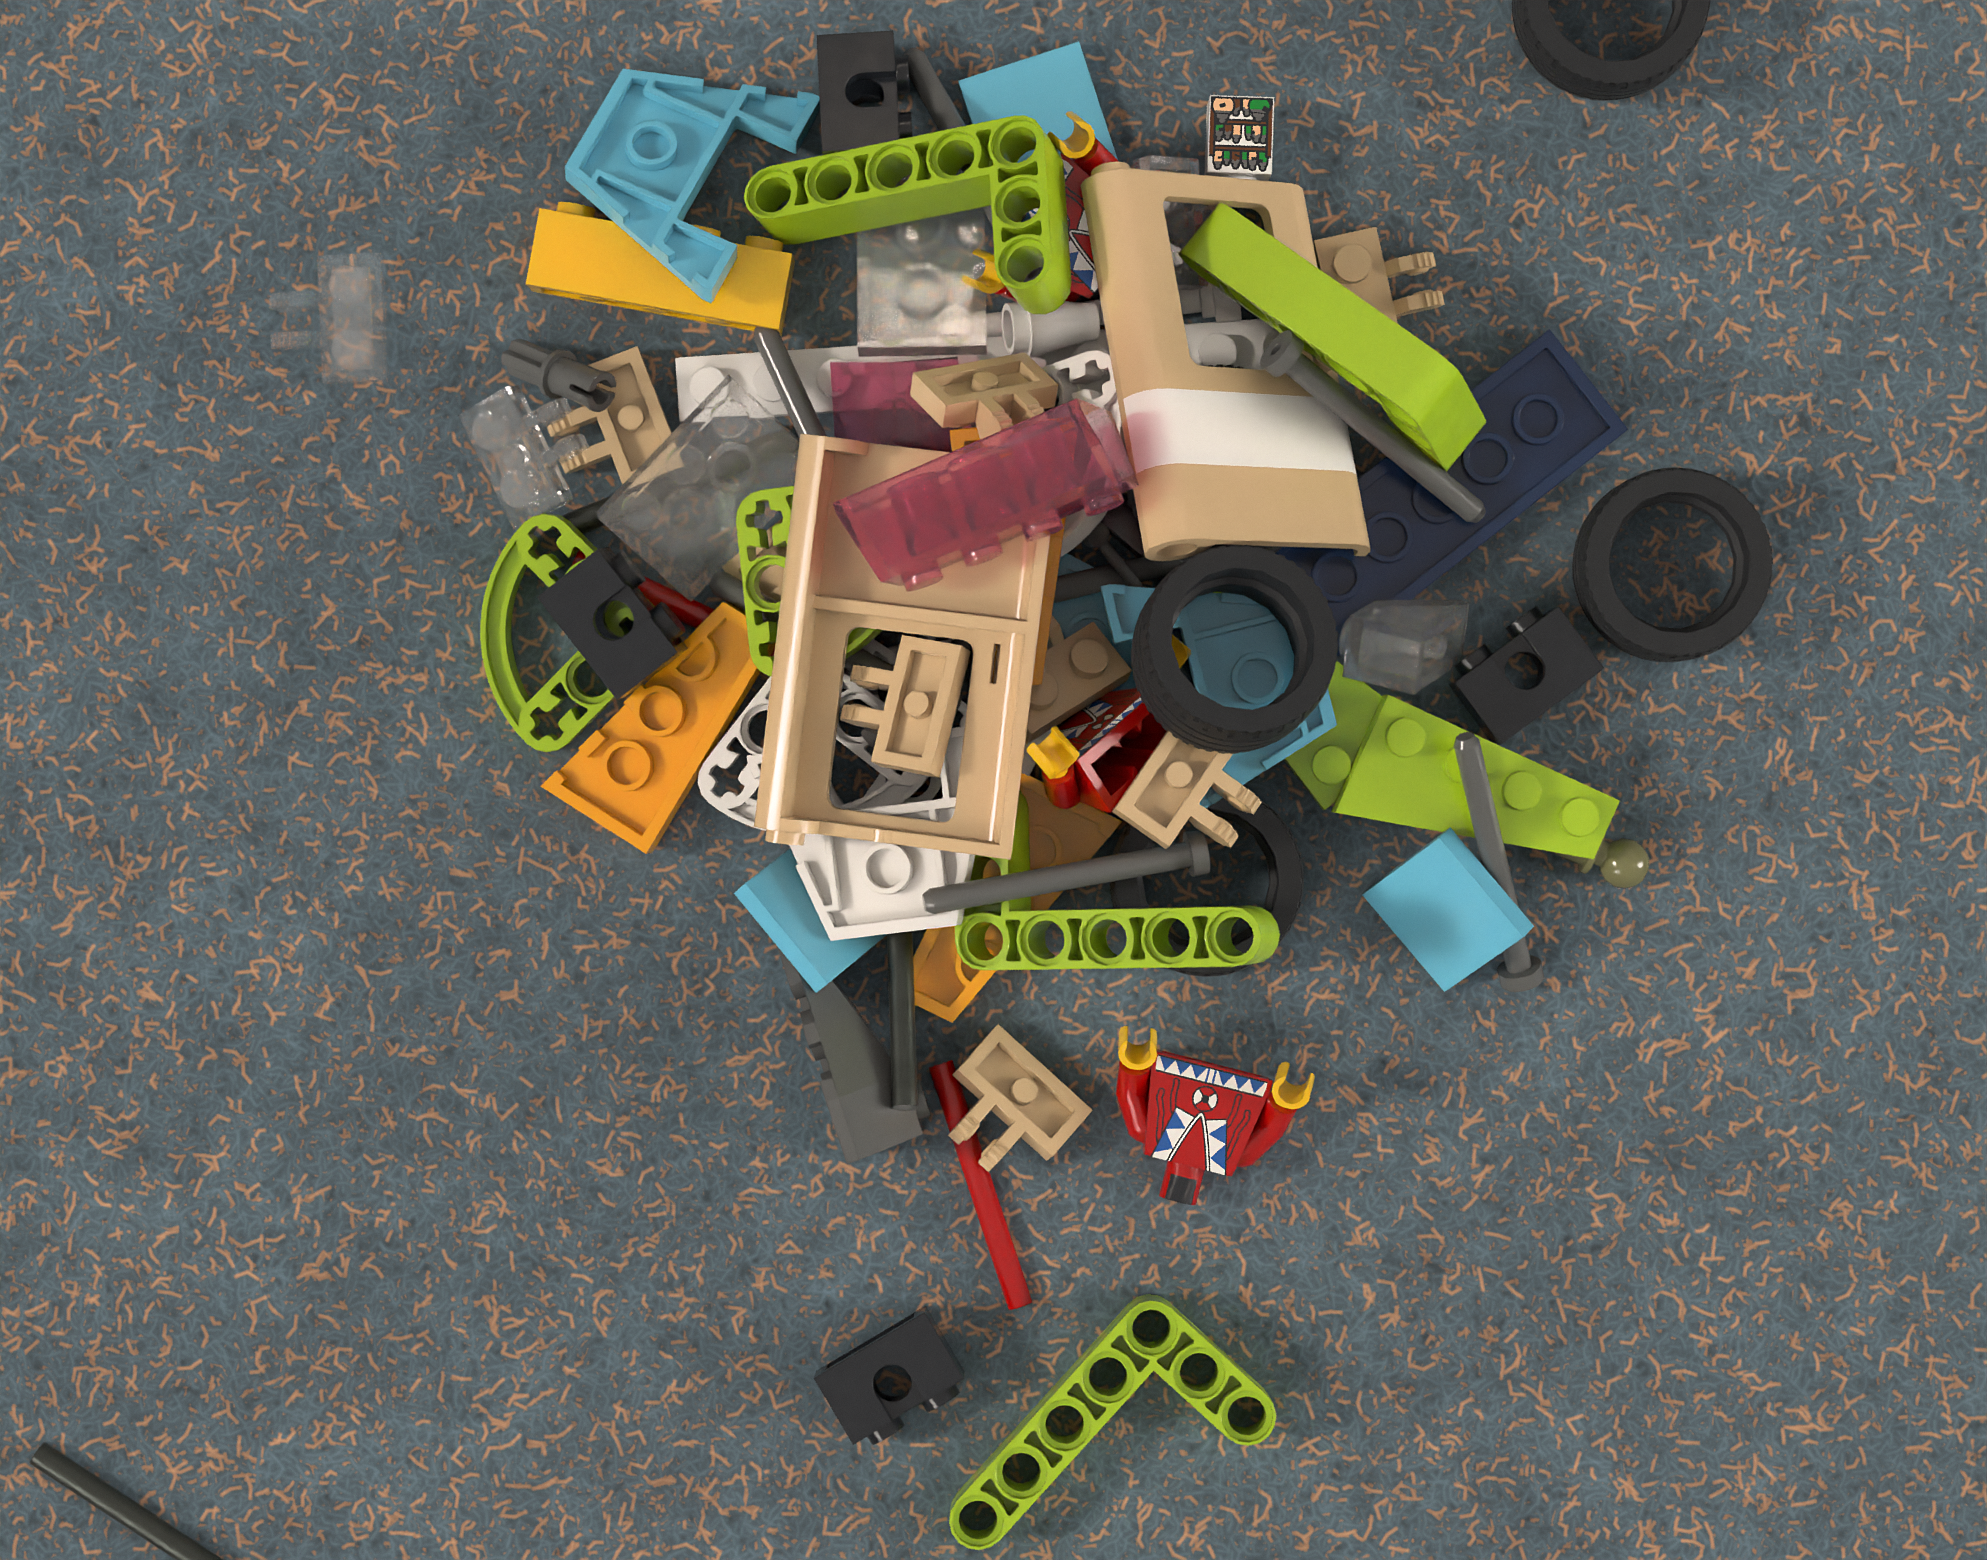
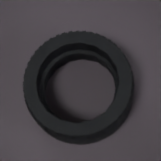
M1512 0V18L1518 42L1526 58L1529 59L1530 64L1542 77L1544 76L1548 82L1569 94L1600 101L1630 98L1647 92L1668 79L1690 56L1698 44L1707 23L1710 9V0H1672V14L1666 31L1649 51L1630 60L1606 61L1581 52L1560 33L1549 10V0Z
M1679 467L1661 468L1641 473L1626 480L1610 490L1592 508L1585 518L1575 542L1572 562L1573 582L1584 614L1598 633L1608 642L1630 655L1645 660L1680 662L1699 658L1724 648L1751 625L1758 615L1770 588L1773 571L1772 546H1770V537L1765 524L1760 518V514L1755 509V506L1736 487L1717 476L1703 471ZM1660 503L1686 504L1709 515L1725 533L1734 559L1732 584L1721 605L1702 622L1683 628L1657 627L1634 616L1617 597L1609 573L1611 547L1622 525L1641 509Z
M1250 545L1219 546L1194 555L1171 570L1161 580L1139 614L1134 629L1131 649V668H1133V679L1136 683L1137 692H1140L1142 702L1146 705L1148 712L1153 714L1156 722H1159L1163 726L1162 728L1171 732L1172 736L1179 738L1187 745L1192 744L1197 749H1204L1208 752L1218 751V753L1222 754L1244 753L1266 747L1279 741L1296 729L1324 697L1337 661L1338 631L1336 632L1335 630L1336 621L1333 618L1332 609L1328 606L1326 596L1324 597L1321 588L1317 587L1314 583V579L1311 576L1309 577L1303 568L1297 567L1295 562L1285 559V556L1274 554V551L1269 549L1264 550L1257 546L1253 548ZM1213 592L1244 595L1268 608L1286 630L1294 654L1293 676L1284 693L1269 705L1253 710L1222 706L1200 694L1180 671L1171 644L1172 630L1182 609L1198 596Z
M1222 798L1206 809L1224 820L1234 822L1252 835L1266 857L1269 886L1263 909L1271 913L1278 924L1280 933L1279 945L1295 922L1303 897L1304 871L1299 848L1286 823L1261 799L1260 802L1262 803L1253 815L1236 809L1226 799ZM1128 823L1117 841L1113 855L1152 848L1156 842ZM1143 876L1110 882V894L1114 908L1149 907L1146 903ZM1251 926L1231 937L1235 948L1243 954L1250 949L1253 943L1254 936ZM1169 931L1168 939L1171 947L1177 953L1182 954L1187 949L1189 940L1179 938ZM1254 964L1235 967H1183L1168 969L1192 976L1210 977L1232 974Z

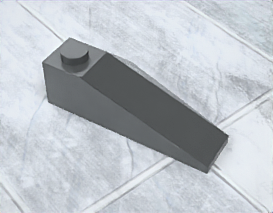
M778 948L795 1000L799 999L803 1010L800 1012L808 1046L815 1060H820L823 1073H821L822 1081L819 1082L846 1163L849 1164L922 1135L924 1129L920 1119L931 1116V1112L920 1080H917L918 1108L906 1111L892 1109L890 1051L835 978L816 993Z

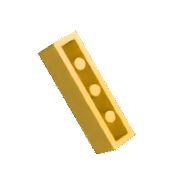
M558 202L556 211L539 208L526 285L532 292L754 331L756 327L777 330L782 337L795 266L793 254L782 252L783 242L760 236H746L745 245L734 243L737 245V259L713 302L709 303L702 300L613 221L594 218L596 211L594 208L571 202ZM693 225L715 236L720 237L721 232L716 229Z

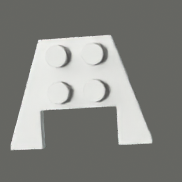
M965 726L951 729L940 774L943 793L941 799L866 808L856 811L939 822L950 820L955 811ZM763 753L747 755L748 766L754 779L760 780ZM805 834L804 845H789L798 863L796 865L797 871L830 941L962 924L965 909L938 914L926 912L922 894L929 888L970 881L975 855L821 834Z

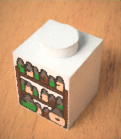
M1210 95L1206 112L1204 175L1269 181L1272 174L1274 97Z

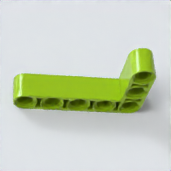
M1025 115L1010 116L772 165L754 174L745 187L744 200L746 208L775 240L783 242L785 245H795L991 205L994 260L997 276L1022 308L1032 314H1047L1057 310L1064 304L1070 294L1071 267L1063 160L1061 154L1037 121ZM1034 150L1028 159L1017 163L1023 154ZM972 162L971 166L964 173L956 175L960 168ZM910 175L903 185L896 187L902 178ZM850 187L846 194L836 199L841 191ZM789 200L781 210L776 211L784 201ZM1039 208L1031 219L1021 222L1026 213ZM1043 267L1036 278L1024 282L1031 271Z
M1219 203L1179 252L1182 260L1207 282L1279 333L1286 330L1292 331L1304 342V351L1382 405L1397 432L1446 472L1486 424V419L1463 376L1445 357L1228 205Z
M1020 790L1011 860L975 855L970 881L983 879L984 867L991 859L999 866L1001 875L1030 870L1029 810L1026 798ZM1031 897L966 908L962 924L955 926L957 953L964 963L978 970L1235 967L1264 962L1273 955L1278 946L1280 936L1278 924L1272 914L1262 907L1251 905L1031 910ZM1240 918L1249 923L1254 936L1250 949L1244 954L1235 948L1231 940L1232 927ZM1177 919L1185 924L1190 935L1189 945L1182 954L1173 950L1168 939L1169 929ZM1114 921L1122 925L1127 936L1126 946L1119 955L1111 951L1106 939L1107 930ZM1053 922L1061 928L1065 939L1064 947L1057 956L1049 951L1045 941L1046 931ZM991 924L998 927L1003 938L1002 949L997 956L990 954L984 940L985 933Z
M1151 1294L1136 1297L1127 1304L956 1493L950 1508L949 1524L951 1533L958 1543L968 1549L982 1550L990 1548L999 1542L1153 1371L1221 1433L1236 1444L1250 1446L1261 1443L1269 1437L1276 1421L1274 1404L1268 1393L1257 1381L1169 1301ZM1147 1310H1157L1163 1313L1169 1321L1168 1329L1164 1336L1152 1342L1139 1339L1132 1331L1133 1322L1136 1317ZM1196 1353L1210 1356L1216 1364L1215 1372L1211 1379L1199 1385L1188 1383L1180 1375L1181 1365L1184 1360ZM1106 1357L1115 1358L1126 1368L1125 1377L1122 1382L1110 1389L1096 1386L1089 1378L1090 1369L1093 1364L1099 1359ZM1253 1397L1260 1401L1263 1406L1262 1415L1258 1422L1246 1428L1237 1427L1232 1424L1228 1419V1411L1232 1403L1238 1398ZM1062 1405L1072 1406L1082 1415V1424L1072 1435H1057L1046 1424L1050 1411ZM1014 1454H1029L1039 1463V1472L1031 1481L1016 1483L1005 1475L1003 1465ZM983 1501L992 1506L997 1517L994 1523L987 1529L980 1531L972 1530L965 1526L961 1520L960 1512L963 1507L970 1502Z

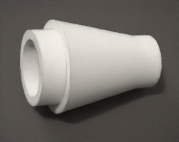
M1065 301L1057 310L1047 314H1032L1025 311L1018 302L1005 303L1002 309V336L1006 351L1010 355L1025 352L1030 358L1081 342L1096 341L1099 338L1100 318L1094 302L1076 303Z

